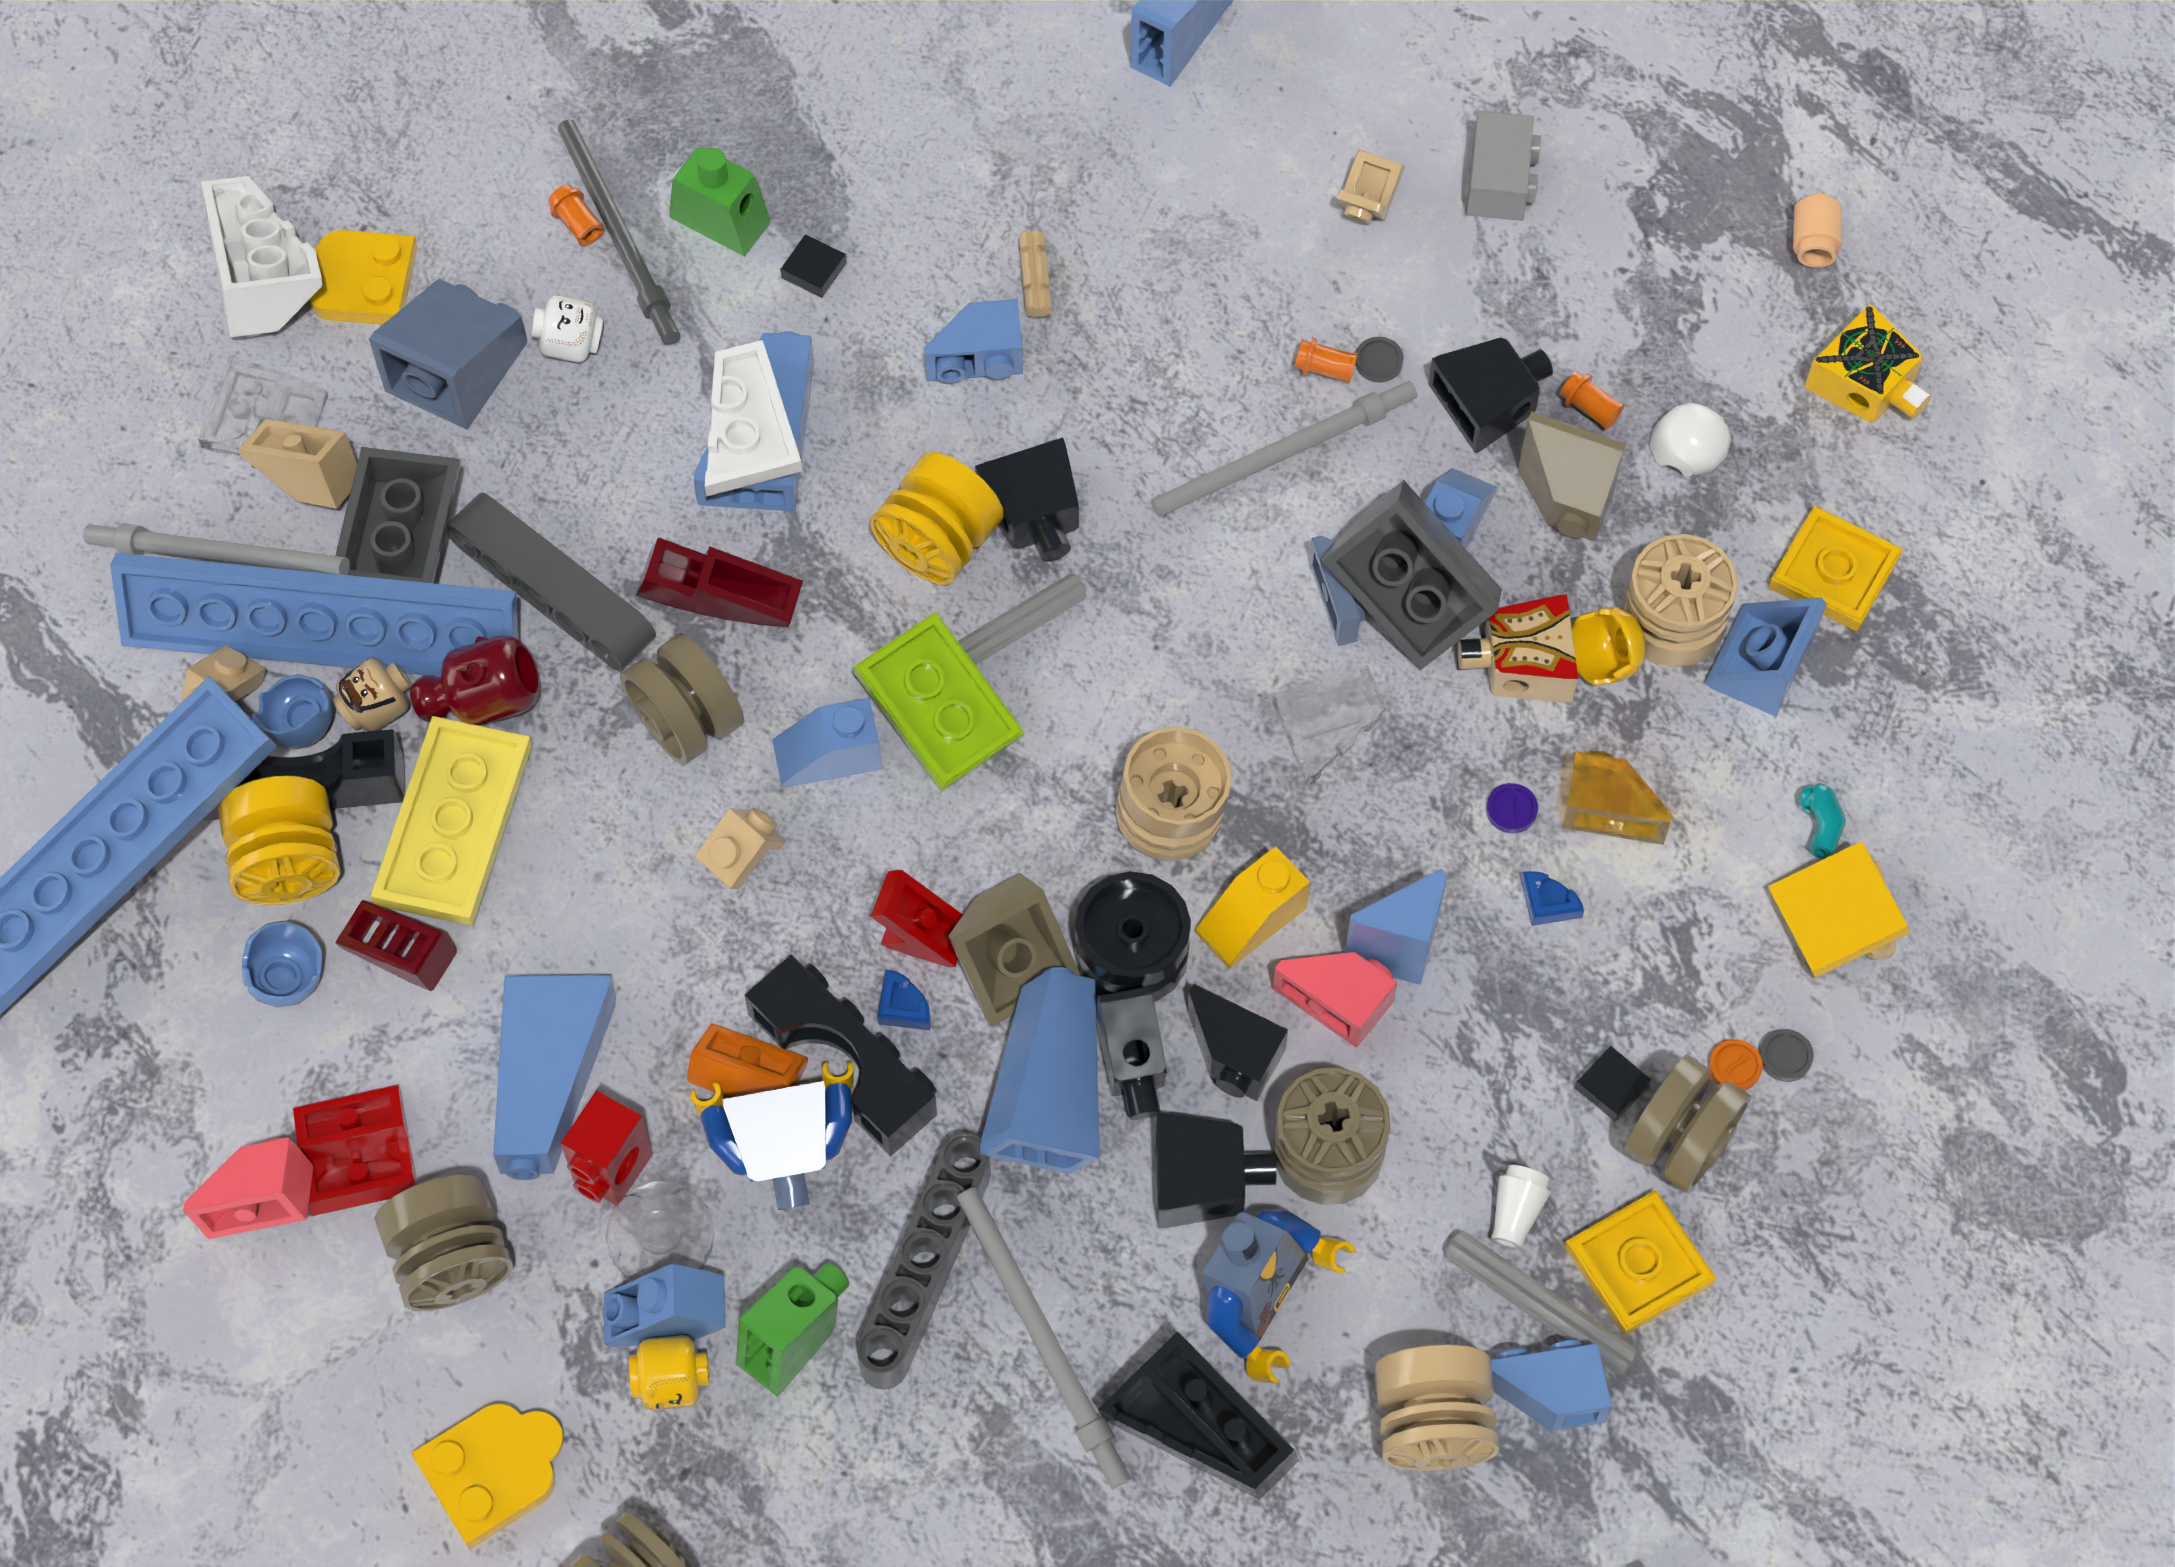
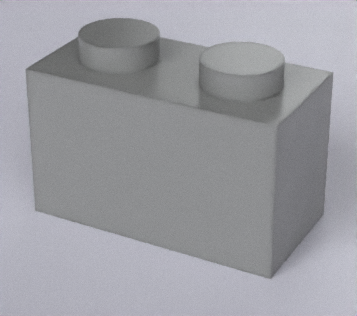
M1477 111L1466 215L1523 221L1526 202L1535 203L1538 174H1529L1530 164H1538L1541 147V136L1533 135L1534 116Z

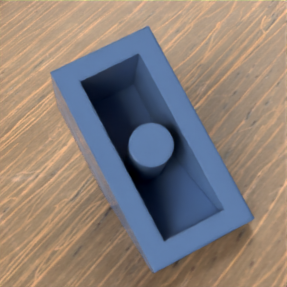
M1452 468L1435 482L1425 504L1467 549L1496 493L1497 487Z
M870 697L820 706L772 739L782 788L882 769L879 739Z

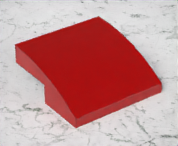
M398 1085L293 1108L297 1147L314 1166L308 1204L311 1217L388 1200L417 1185L405 1112Z

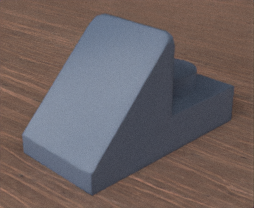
M1317 536L1311 540L1309 564L1338 646L1357 642L1359 623L1365 621L1364 607L1322 562L1323 556L1336 542L1324 536Z

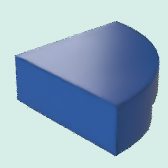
M1522 872L1521 883L1532 926L1583 917L1584 908L1582 902L1572 889H1568L1556 880L1548 878L1549 875L1543 872Z
M885 969L878 1012V1024L930 1031V1009L921 991L905 975Z

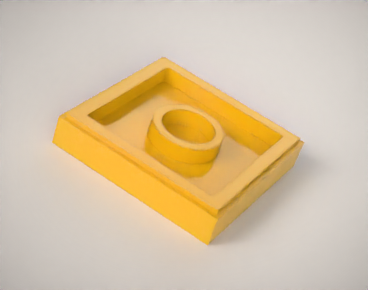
M1814 505L1771 578L1768 588L1792 600L1822 598L1826 602L1824 616L1858 632L1898 563L1904 549Z
M1863 841L1768 886L1777 907L1815 978L1910 933L1908 924Z
M1657 1190L1570 1238L1564 1246L1623 1336L1628 1335L1714 1285L1717 1279Z

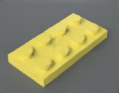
M432 716L370 895L373 904L459 924L474 925L533 746L530 736Z

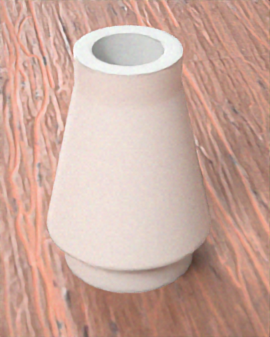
M1508 1165L1506 1174L1499 1176L1495 1225L1491 1237L1494 1242L1509 1248H1523L1526 1236L1551 1194L1547 1189L1548 1176L1524 1166Z

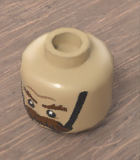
M369 657L339 677L336 683L338 694L332 699L340 714L355 731L361 727L366 731H378L408 710L409 699L405 691L412 685L396 662L386 666L380 659Z

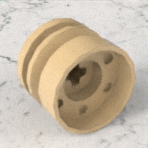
M1688 534L1664 536L1644 548L1635 560L1623 610L1635 616L1644 632L1646 659L1652 663L1669 667L1690 666L1706 659L1714 652L1722 641L1736 596L1738 580L1734 564L1725 552L1705 538Z
M1179 726L1156 729L1136 742L1127 754L1115 809L1119 830L1132 847L1151 858L1175 861L1191 858L1210 845L1219 832L1232 781L1228 758L1218 744L1198 730Z
M1429 1345L1404 1349L1386 1355L1376 1362L1377 1403L1383 1409L1392 1411L1381 1418L1380 1434L1386 1438L1383 1440L1381 1447L1382 1459L1386 1464L1403 1470H1451L1486 1462L1498 1454L1499 1438L1498 1434L1492 1430L1497 1422L1496 1413L1490 1407L1481 1405L1491 1399L1494 1392L1491 1360L1484 1350L1460 1345Z

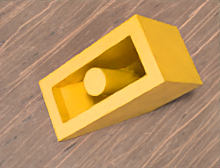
M1275 846L1233 880L1197 926L1195 933L1230 969L1307 909L1310 881Z

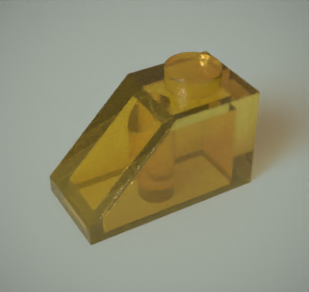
M1576 751L1569 776L1562 828L1664 845L1672 813L1626 759L1614 758L1611 754L1604 751H1589L1587 753Z

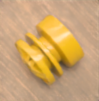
M925 452L901 480V489H895L885 499V504H882L872 515L870 524L871 530L880 545L905 569L923 580L937 585H949L962 571V567L973 557V547H980L1003 520V507L994 491L968 466L938 452Z
M273 776L254 780L236 787L220 802L218 813L222 839L228 848L225 855L226 864L229 869L228 880L230 889L235 897L248 903L282 905L307 900L324 893L336 884L341 873L339 861L335 854L337 851L336 843L332 834L329 833L333 824L329 799L324 786L312 779L297 776Z

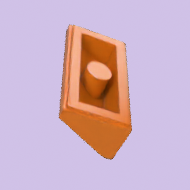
M711 1023L691 1052L687 1080L693 1085L713 1092L715 1090L712 1083L717 1082L721 1087L723 1095L730 1098L798 1086L807 1066L808 1057Z

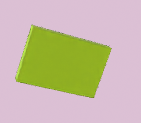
M934 612L853 667L852 671L941 792L1022 738L1025 733L937 612Z

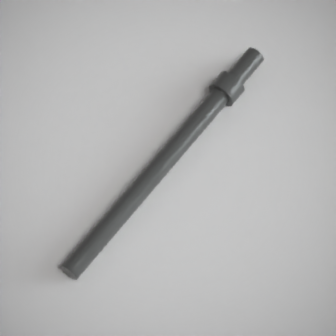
M571 119L564 120L558 125V131L639 293L637 302L644 316L652 319L662 342L666 345L673 344L680 339L681 335L669 312L671 304L663 288L655 284L575 121Z

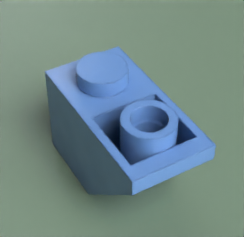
M1018 299L968 303L925 346L927 381L953 383L966 378L989 377L992 379H1003L1010 375L1023 374V351Z
M672 1263L605 1292L602 1312L604 1345L610 1347L639 1346L645 1339L687 1335L694 1341L726 1328L724 1275Z
M1566 1340L1551 1345L1549 1351L1528 1354L1527 1349L1514 1348L1498 1353L1495 1359L1491 1360L1494 1393L1550 1431L1606 1422L1612 1405L1598 1343L1582 1346L1579 1340Z

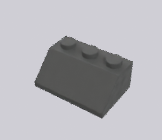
M361 447L335 556L347 557L349 559L350 570L348 575L434 583L461 465L460 459Z
M1405 480L1366 509L1322 558V562L1420 670L1498 611L1502 592L1500 586Z

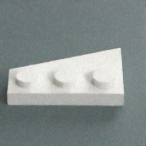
M763 340L715 352L711 397V426L708 435V465L705 474L706 496L802 472L799 452Z

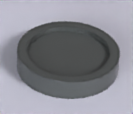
M1372 337L1366 339L1356 350V353H1358L1355 363L1356 369L1362 377L1369 381L1377 383L1387 382L1397 377L1402 370L1404 360L1402 349L1395 341L1389 338Z
M1781 1029L1770 1033L1763 1041L1759 1052L1764 1071L1772 1078L1783 1082H1792L1804 1077L1808 1073L1814 1058L1813 1048L1808 1039L1801 1033L1790 1029Z

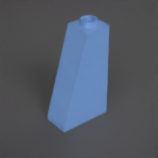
M1140 0L1132 9L1131 68L1171 87L1233 0Z
M784 331L778 334L763 333L760 340H763L802 463L814 369L811 336L800 335L791 331ZM707 446L694 473V486L698 505L796 512L800 472L706 496Z
M1053 967L1044 970L1042 975L1022 986L980 1143V1155L1071 1174L1100 1158L1095 979L1075 975L1073 970L1069 968Z
M610 975L504 976L493 1156L500 1174H507L510 1178L517 1180H532L538 1178L539 1174H554L562 1153L560 1143L572 1126L616 1006V994Z

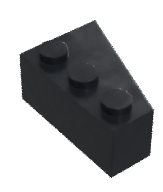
M1178 1331L1098 1409L1108 1423L1259 1500L1299 1462L1295 1449Z

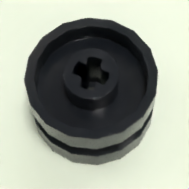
M1132 871L1108 876L1089 889L1078 906L1075 923V958L1080 975L1095 979V994L1101 996L1152 987L1154 1002H1157L1175 990L1186 973L1189 957L1191 919L1185 900L1171 884L1155 875Z

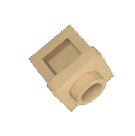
M1358 149L1344 190L1340 189L1336 198L1339 204L1346 208L1344 214L1352 219L1369 224L1373 217L1385 221L1404 171V165Z
M225 645L187 668L181 703L208 677L212 678L236 702L263 684L265 668L245 657L242 653Z
M754 807L751 810L729 808L694 857L729 889H739L768 849L780 850L786 843V840L775 831L777 823L762 810Z

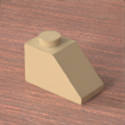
M265 419L239 448L242 458L297 502L337 509L351 492L357 461L345 432Z

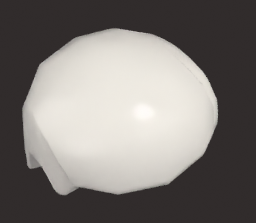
M1684 403L1672 408L1655 425L1649 445L1659 466H1673L1681 471L1682 476L1689 477L1693 474L1711 473L1728 455L1731 436L1724 418L1715 411L1701 404Z

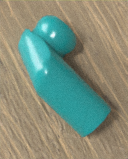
M1818 783L1815 786L1807 785L1799 793V805L1803 807L1804 812L1814 813L1818 822L1809 851L1812 855L1825 859L1834 855L1846 824V817L1833 789L1822 783Z

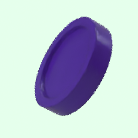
M1515 783L1503 784L1495 788L1489 795L1486 805V813L1490 823L1498 830L1511 834L1521 833L1529 829L1535 822L1538 812V802L1535 795L1525 786Z

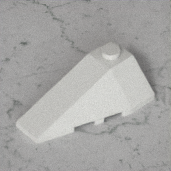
M249 176L202 181V192L229 337H255L263 333L279 331L322 287V277L314 248L308 242L302 243L298 239L295 227L289 220L282 221L274 212L272 201Z

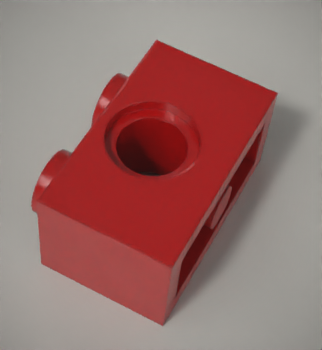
M597 1090L560 1143L567 1161V1168L574 1181V1188L594 1202L600 1203L604 1198L616 1206H619L653 1155L642 1115Z

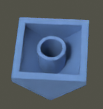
M1822 598L1744 603L1705 683L1713 690L1776 717L1815 638L1826 602Z
M1440 869L1350 915L1345 953L1355 952L1367 961L1368 959L1377 960L1392 973L1393 978L1421 985L1442 905L1447 880L1444 871Z

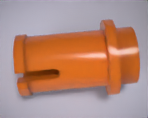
M563 185L557 188L549 197L550 213L555 218L563 220L581 246L591 245L602 236L605 226L584 203V194L580 189L573 188L571 185Z
M1313 337L1311 342L1301 340L1294 368L1303 370L1302 375L1307 376L1309 371L1350 384L1358 353H1350L1317 344V338Z
M1578 371L1575 372L1560 391V395L1565 398L1564 404L1567 407L1576 406L1599 423L1604 430L1609 429L1621 415L1624 404L1617 402L1592 383L1593 376L1587 373L1583 376Z

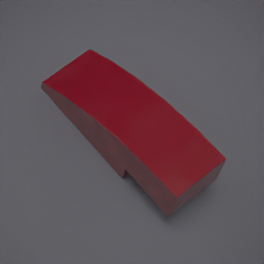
M658 537L649 553L636 596L666 606L719 619L757 625L788 627L792 620L803 580L711 546L703 554Z

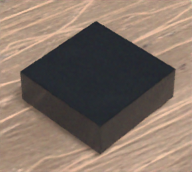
M805 234L780 268L781 278L822 298L847 264L846 254Z
M1610 1046L1577 1081L1575 1089L1616 1122L1650 1086L1652 1079L1615 1048Z

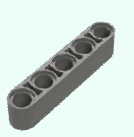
M479 493L447 523L446 533L460 550L512 591H516L517 595L614 670L622 671L656 637L655 629L643 614L488 494Z
M957 1134L950 1138L943 1146L859 1338L857 1355L861 1376L873 1388L882 1390L894 1388L906 1377L971 1226L957 1196L972 1187H976L981 1198H983L991 1176L990 1157L980 1155L982 1138L975 1134ZM966 1157L973 1158L980 1164L978 1168L967 1173L959 1172L953 1167L956 1161ZM946 1204L953 1205L959 1210L957 1216L950 1220H940L932 1215L937 1207ZM923 1252L933 1253L939 1258L935 1265L925 1269L918 1268L911 1263L914 1256ZM902 1300L912 1301L918 1306L916 1312L908 1317H897L890 1312V1309L895 1303ZM879 1349H889L897 1354L894 1362L884 1367L875 1366L868 1360L872 1353Z

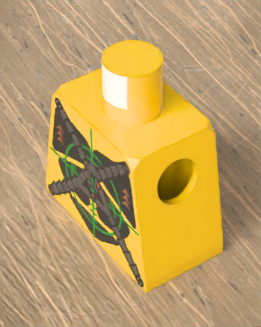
M1871 304L1813 360L1805 384V388L1868 422L1877 421L1892 405L1912 419H1915L1931 399L1930 394L1913 383L1923 360L1921 352Z

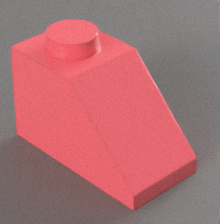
M1350 952L1281 960L1274 969L1272 989L1357 1048L1393 1004L1397 981L1393 979L1392 973L1382 963L1374 959H1368L1367 961L1357 953Z
M290 1137L269 1139L263 1143L240 1147L184 1202L183 1212L208 1239L305 1221L307 1219L314 1166Z

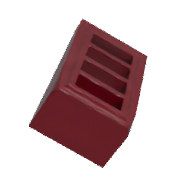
M363 899L335 942L340 948L429 991L435 989L457 953L456 946L443 931ZM375 921L379 922L380 924L368 943L362 942ZM395 930L396 932L385 950H381L392 931ZM414 939L415 941L413 942L405 957L401 958L410 941Z

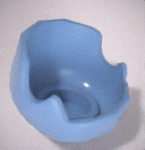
M296 674L279 679L267 692H261L258 696V714H252V720L276 745L297 749L310 746L324 736L332 720L333 699L329 690L318 679Z
M290 921L266 923L250 935L245 943L242 958V979L244 986L248 987L249 994L258 1002L277 1008L301 1003L316 989L322 972V949L319 942L306 927Z

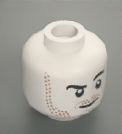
M553 295L547 300L545 309L535 308L530 336L539 338V349L544 356L577 363L583 362L589 353L597 354L603 316L596 315V308L590 301Z

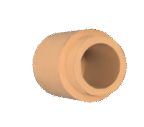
M1811 194L1797 202L1794 207L1793 250L1798 255L1799 262L1805 266L1821 268L1831 265L1835 262L1837 254L1842 248V206L1837 200L1827 194Z

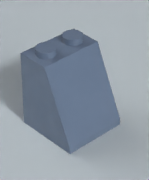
M437 279L375 330L369 338L385 392L466 430L473 423L528 343L522 316L515 309L504 303L496 305L487 301L465 285L457 284L454 286L441 279Z

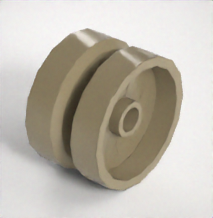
M679 633L658 648V664L643 658L622 672L620 680L630 704L646 729L671 758L684 766L708 748L706 734L722 740L742 726L745 721L743 711L734 692L717 666L689 636Z
M1686 1054L1672 1069L1643 1111L1626 1141L1623 1152L1648 1167L1657 1163L1672 1144L1675 1145L1664 1167V1179L1689 1194L1707 1170L1715 1165L1737 1131L1738 1127L1736 1126L1746 1111L1752 1096L1731 1082L1725 1081L1719 1084L1702 1104L1700 1101L1711 1081V1069Z

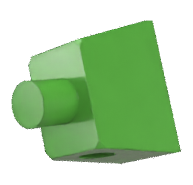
M697 148L672 181L670 218L744 257L771 223L756 176L751 171L727 160L725 154L718 148Z
M826 1263L813 1277L801 1267H793L740 1317L736 1365L778 1397L833 1333L836 1324L838 1297L849 1287V1281L845 1274L830 1263Z

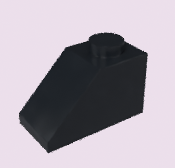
M1193 984L1189 991L1188 1015L1210 1079L1216 1081V1085L1222 1091L1233 1097L1243 1098L1245 1095L1258 1101L1286 1050L1288 1029Z

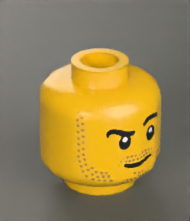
M687 1335L643 1340L639 1344L637 1354H629V1378L632 1398H641L642 1403L649 1410L693 1406L699 1398L700 1386L710 1385L707 1352L697 1353L695 1343Z

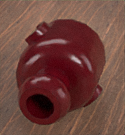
M502 635L485 638L478 636L475 643L447 652L442 661L441 677L434 675L419 677L410 688V699L415 713L423 721L430 722L432 716L445 718L449 712H453L464 723L478 726L486 725L528 711L535 704L539 696V675L532 654L526 645L516 637Z

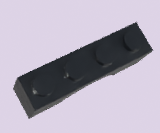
M394 729L345 733L341 735L335 745L316 754L300 757L267 756L236 786L239 787L254 780L273 776H297L312 779L324 786L328 795L330 809L402 803L405 797L404 756ZM219 804L202 820L219 819Z
M791 954L744 995L748 1015L783 1049L801 1044L817 1043L834 1047L845 1053L855 1063L861 1074L859 1087L852 1100L854 1120L891 1157L937 1116L935 1096L937 1090L922 1071L915 1069L911 1072L899 1060L901 1055L898 1049L885 1035L879 1033L875 1037L863 1025L865 1022L864 1017L852 1002L846 998L839 1001L827 990L829 984L815 966L808 963L804 967Z

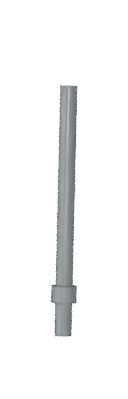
M1407 381L1379 395L1371 392L1355 400V406L1151 499L1152 507L1156 515L1161 517L1362 423L1365 426L1372 425L1385 419L1386 412L1416 399L1417 391L1411 381Z
M89 524L85 527L83 533L84 541L87 544L115 547L117 552L124 554L141 555L146 551L260 567L348 575L350 570V562L347 557L147 532L143 526L121 524L115 528Z
M972 1187L957 1196V1199L1079 1427V1430L1075 1433L1085 1452L1092 1451L1111 1489L1126 1483L1131 1477L1111 1441L1115 1437L1106 1418H1099L977 1188Z

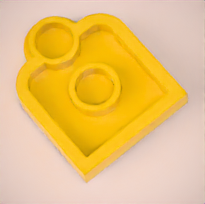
M337 230L326 234L319 241L317 247L314 248L322 277V287L309 299L314 313L325 320L383 325L406 305L418 247L415 236Z
M493 1404L481 1409L412 1452L411 1455L470 1550L548 1500L555 1487V1473L550 1462L559 1455L564 1437L560 1424L548 1413L532 1411L520 1415L511 1406Z

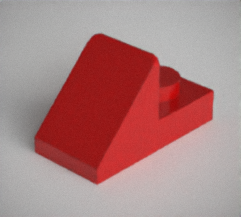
M902 869L888 871L870 916L886 928L881 944L888 949L942 966L956 967L958 957L948 936L963 914Z

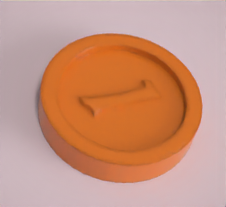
M1730 1039L1721 1042L1714 1048L1709 1059L1708 1068L1711 1069V1078L1717 1085L1729 1081L1743 1091H1746L1758 1082L1762 1073L1763 1062L1757 1049L1750 1043L1739 1039Z

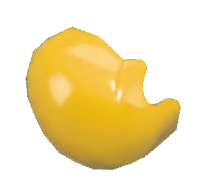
M1609 607L1580 615L1574 621L1572 635L1577 672L1589 684L1604 685L1618 683L1630 678L1639 671V667L1644 663L1646 645L1644 632L1634 615L1618 607Z

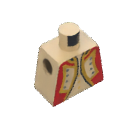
M1567 594L1499 607L1498 611L1486 620L1484 638L1461 639L1458 641L1459 668H1488L1490 691L1495 696L1562 703L1573 702L1578 682V672Z

